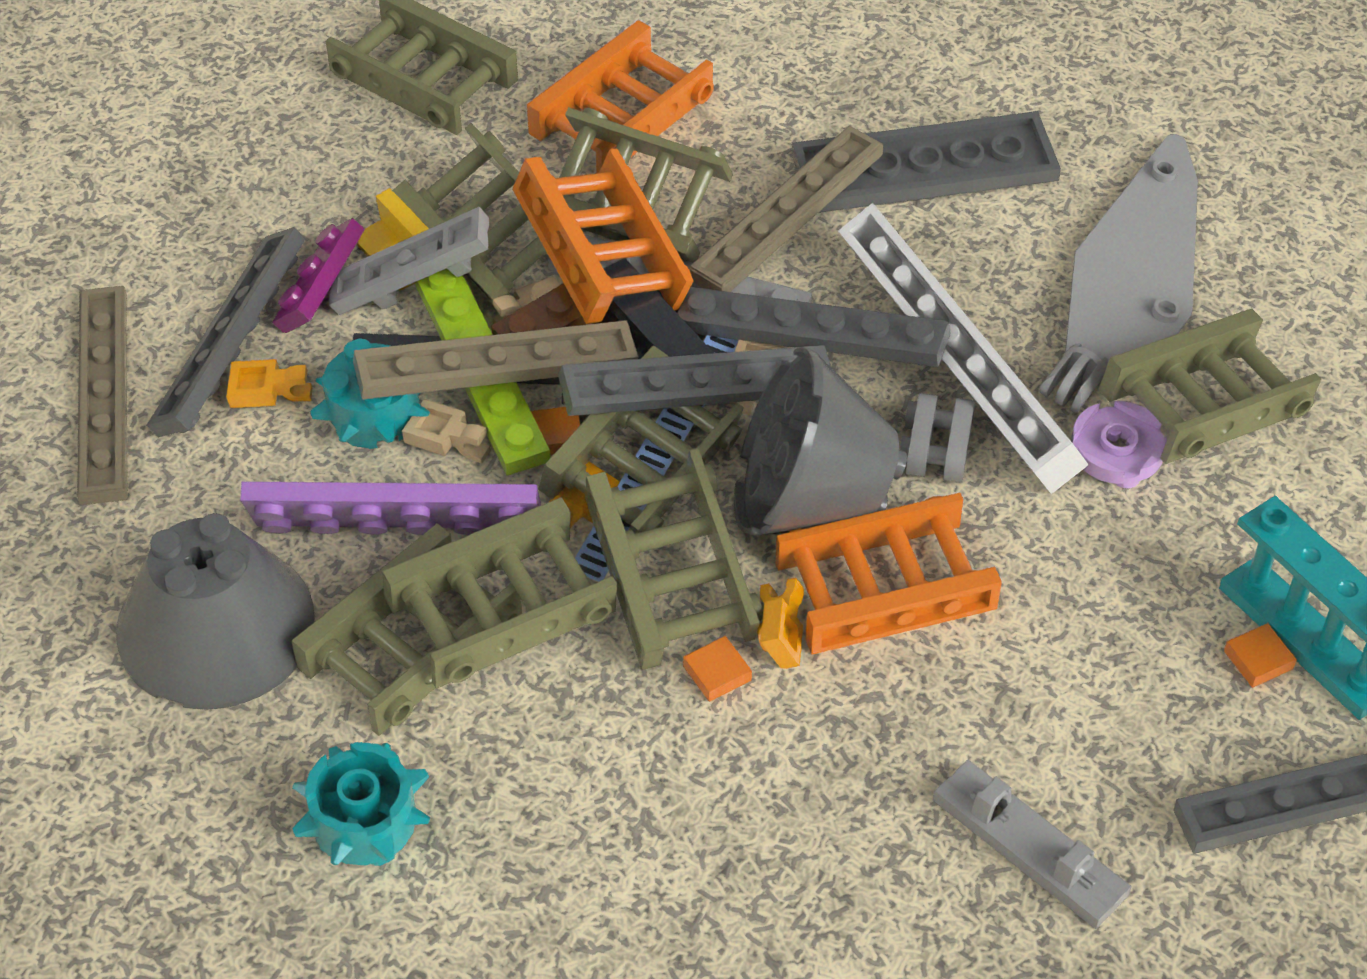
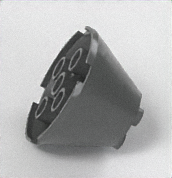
M803 347L794 349L793 354L797 355V357L791 363L782 360L772 374L757 403L741 450L740 457L747 459L748 464L745 483L735 482L734 514L739 529L751 535L810 528L886 510L888 502L887 493L892 480L899 479L906 467L907 453L899 450V438L896 430L816 352Z
M212 513L203 518L189 519L177 523L169 529L156 532L150 540L151 549L122 605L116 626L117 648L124 668L131 679L141 689L155 698L160 696L182 703L184 708L208 710L246 703L271 691L288 678L297 668L292 640L315 622L313 601L309 589L300 575L289 564L230 524L227 517L222 514Z

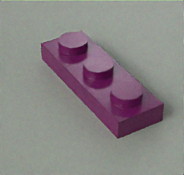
M354 218L338 226L330 224L316 238L315 243L318 245L316 251L302 262L297 270V274L300 277L296 284L288 288L278 301V305L281 308L272 323L283 333H288L311 321L365 230Z

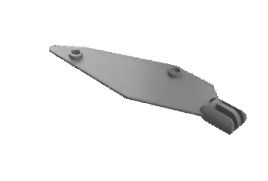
M1170 134L1163 140L1075 251L1065 354L1040 386V393L1047 398L1065 376L1054 402L1063 407L1079 386H1081L1071 406V411L1074 413L1081 409L1102 381L1110 357L1179 334L1192 315L1198 179L1186 141L1182 136Z

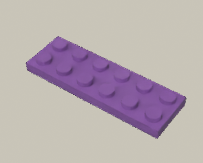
M242 482L240 501L257 526H262V530L265 532L278 534L291 532V526L310 527V531L320 534L339 532V527H358V531L365 534H384L387 532V527H406V532L423 535L438 523L443 528H454V532L457 534L470 535L483 528L490 527L541 506L537 484Z

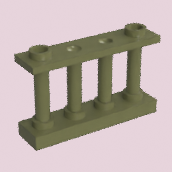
M379 0L381 22L352 47L333 37H329L325 41L330 71L338 78L348 79L428 120L432 126L443 128L455 135L462 131L460 106L486 82H495L509 89L518 81L516 50L414 0ZM391 34H398L409 40L384 62L368 55ZM422 50H430L441 55L415 79L399 71ZM455 65L463 66L473 71L448 95L431 87Z
M568 107L565 116L574 130L579 133L559 178L580 174L595 138L616 144V148L627 165L633 151L656 158L642 190L652 209H654L673 163L695 170L673 225H668L666 229L664 228L681 259L694 263L698 259L700 251L693 238H691L692 234L689 230L710 180L713 176L730 182L733 176L724 154L707 146H701L700 150L609 121L604 114L591 108H584L583 112ZM597 191L595 198H590L588 203L574 198V194L563 195L566 203L573 211L610 207V203L603 191ZM621 223L581 228L615 241L630 240Z
M472 123L466 126L465 130L477 147L427 190L423 187L417 192L406 179L392 190L429 229L477 207L484 211L515 184L519 171L502 155L506 149L490 131L483 135ZM490 160L501 173L451 216L447 213L441 218L435 212L440 208L438 203L486 161ZM521 204L487 232L488 250L471 257L472 270L466 273L492 303L493 299L499 296L511 295L509 291L514 287L512 282L547 253L539 237H537L501 269L496 266L490 271L485 265L489 260L487 255L529 220Z
M1251 308L1110 357L1099 391L1109 402L1129 395L1136 396L1170 433L1160 457L1165 464L1184 457L1192 458L1203 450L1288 418L1303 416L1314 404L1313 397L1321 382V378L1314 373L1291 382L1255 345L1256 336L1263 319ZM1232 358H1242L1271 390L1256 395L1224 361ZM1199 370H1207L1236 402L1220 408L1189 374ZM1162 383H1172L1201 415L1184 421L1156 391L1154 386Z
M652 346L641 359L668 357V355ZM737 402L722 420L700 405L671 407L709 434L697 447L704 464H707L720 448L726 452L729 451L742 432L738 422L744 407ZM640 410L590 414L544 465L538 490L551 499L556 497L565 487L570 490L575 487L585 494L586 477L590 476L586 472L587 466L585 464L592 456L597 459L604 457L642 485L667 479L613 441L614 436L612 434L619 426L624 429L632 428L680 461L683 465L672 477L686 474L689 450L694 448L647 417ZM679 496L649 503L643 511L638 507L626 509L625 515L620 516L621 520L630 525L629 530H632L634 534L662 527L664 520L661 517Z
M699 448L689 450L686 474L620 491L618 487H610L606 472L586 477L585 500L610 576H613L617 583L616 594L642 670L661 665L664 648L669 646V641L738 623L745 642L755 640L759 623L763 620L760 599L755 592L750 594L714 494L718 489L714 469L711 463L704 464ZM693 492L701 517L636 534L632 530L625 531L620 516L625 515L626 509ZM708 535L716 560L653 577H648L646 573L639 574L635 559L639 558V553ZM723 579L731 604L663 622L662 618L654 619L649 603L654 602L655 596Z
M562 497L382 571L384 597L392 613L394 614L408 607L414 608L437 648V651L430 653L431 677L436 689L451 682L459 683L465 681L483 668L583 625L597 624L606 619L611 613L616 612L617 583L613 576L591 584L565 543L570 540V510ZM542 551L549 553L573 593L550 603L546 602L521 560ZM497 570H504L529 611L503 623L476 580ZM451 589L460 590L483 631L456 642L431 599Z
M438 523L292 640L297 668L307 677L312 679L321 670L332 668L370 700L367 705L372 731L378 736L390 726L402 724L410 716L413 707L435 689L431 677L430 653L437 651L436 646L425 656H422L382 624L381 621L392 613L384 597L382 571L451 543V533ZM512 583L496 596H493L481 586L502 623L522 614L521 598ZM453 589L463 597L459 589ZM406 608L407 611L419 619L414 608ZM439 611L456 642L483 631L474 614L462 625L458 626ZM360 638H369L405 667L407 671L386 687L344 652Z

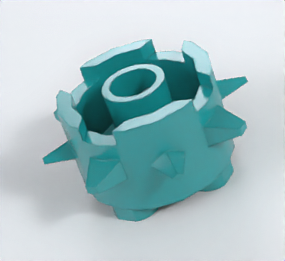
M361 338L350 341L345 345L344 351L328 363L323 376L316 378L315 382L323 387L325 399L310 411L311 417L316 420L330 421L336 429L340 442H347L352 446L361 448H378V441L390 443L395 440L397 435L399 441L403 440L402 430L412 416H429L430 411L420 405L419 394L421 393L362 399L353 364L354 350L389 347L391 345L370 343L368 340Z
M355 742L350 744L351 750L343 751L337 746L329 748V759L327 760L326 754L322 756L309 772L307 781L295 782L292 789L306 797L309 809L292 828L295 837H315L321 851L331 857L330 863L333 865L343 862L353 865L366 866L372 864L374 866H381L395 859L396 853L404 848L414 833L415 825L428 824L431 817L417 809L414 801L415 792L429 778L426 769H405L400 763L399 756L391 750V745L388 743L379 745L376 743Z

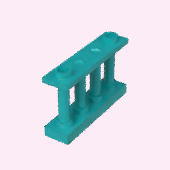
M1274 495L1238 519L1237 525L1253 538L1258 545L1254 558L1221 579L1219 589L1259 627L1268 623L1297 659V662L1358 720H1361L1367 716V577ZM1274 559L1293 575L1290 585L1272 569ZM1309 592L1314 594L1329 608L1326 618L1307 602ZM1346 625L1366 642L1363 652L1343 635Z

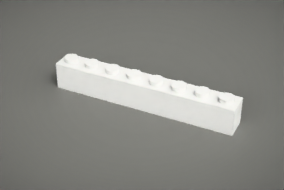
M873 203L838 230L905 315L949 321L951 334L942 360L1051 494L1088 466V463L1066 434Z

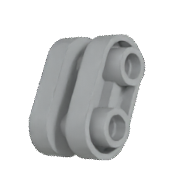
M919 393L918 401H909L907 407L905 428L912 429L911 437L902 436L900 450L907 453L906 475L925 477L927 464L929 463L945 466L943 480L962 483L975 400L956 398L953 412L937 409L938 395ZM934 428L951 430L948 447L931 445Z

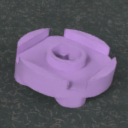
M1115 401L1114 407L1099 409L1100 403L1088 407L1076 419L1071 442L1088 463V466L1083 469L1094 478L1114 483L1121 488L1135 487L1141 480L1147 479L1156 473L1163 462L1160 457L1167 439L1166 437L1164 438L1160 431L1162 424L1149 410L1126 401ZM1119 438H1122L1127 442L1125 447H1118L1112 445L1108 439L1116 442Z

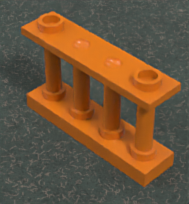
M637 20L527 104L528 132L539 141L545 139L552 132L560 130L576 139L579 132L574 130L565 116L569 107L578 111L584 110V108H591L604 114L609 121L659 136L696 105L704 104L710 98L714 89L713 63L706 59L690 73H687L652 52L651 27ZM644 66L674 85L661 95L628 74L637 67ZM617 87L647 106L633 116L600 95L610 88ZM598 138L594 139L590 149L596 152V173L600 172L609 150L615 149L617 147L616 144Z
M617 148L609 150L599 173L555 178L550 174L541 157L525 158L512 190L586 324L602 322L615 296L659 290L664 300L673 310H679L694 280L689 268L683 263L636 182L632 170L627 166ZM603 191L611 206L573 211L566 203L563 195ZM621 223L630 240L591 244L581 228ZM640 256L649 273L610 278L600 262Z
M960 492L946 496H933L925 501L807 529H795L788 533L777 535L775 564L778 571L798 567L815 609L807 612L805 640L811 655L997 609L1002 581L995 566L982 570H972L954 529L960 528L964 499ZM935 534L954 576L932 582L926 581L909 540ZM890 545L907 588L887 593L880 592L863 551ZM844 556L861 599L834 604L817 562Z

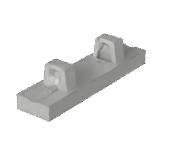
M477 207L342 268L331 285L329 306L339 315L371 301L380 308L387 309L398 303V289L446 268L456 277L471 272V257L488 250L487 232L489 217L480 207Z
M966 760L951 777L934 791L933 801L1094 929H1097L1129 896L1132 886L1094 857L1093 850L1080 840L1076 842L1071 840L1013 795L1009 785L997 776L994 778L990 777L970 760ZM996 805L1004 809L991 821Z

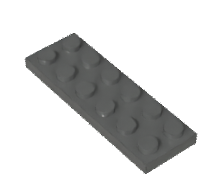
M1038 111L864 133L883 143L882 156L818 213L866 207L872 203L874 205L1054 182L1059 181L1061 168ZM835 137L793 142L792 158L796 171Z

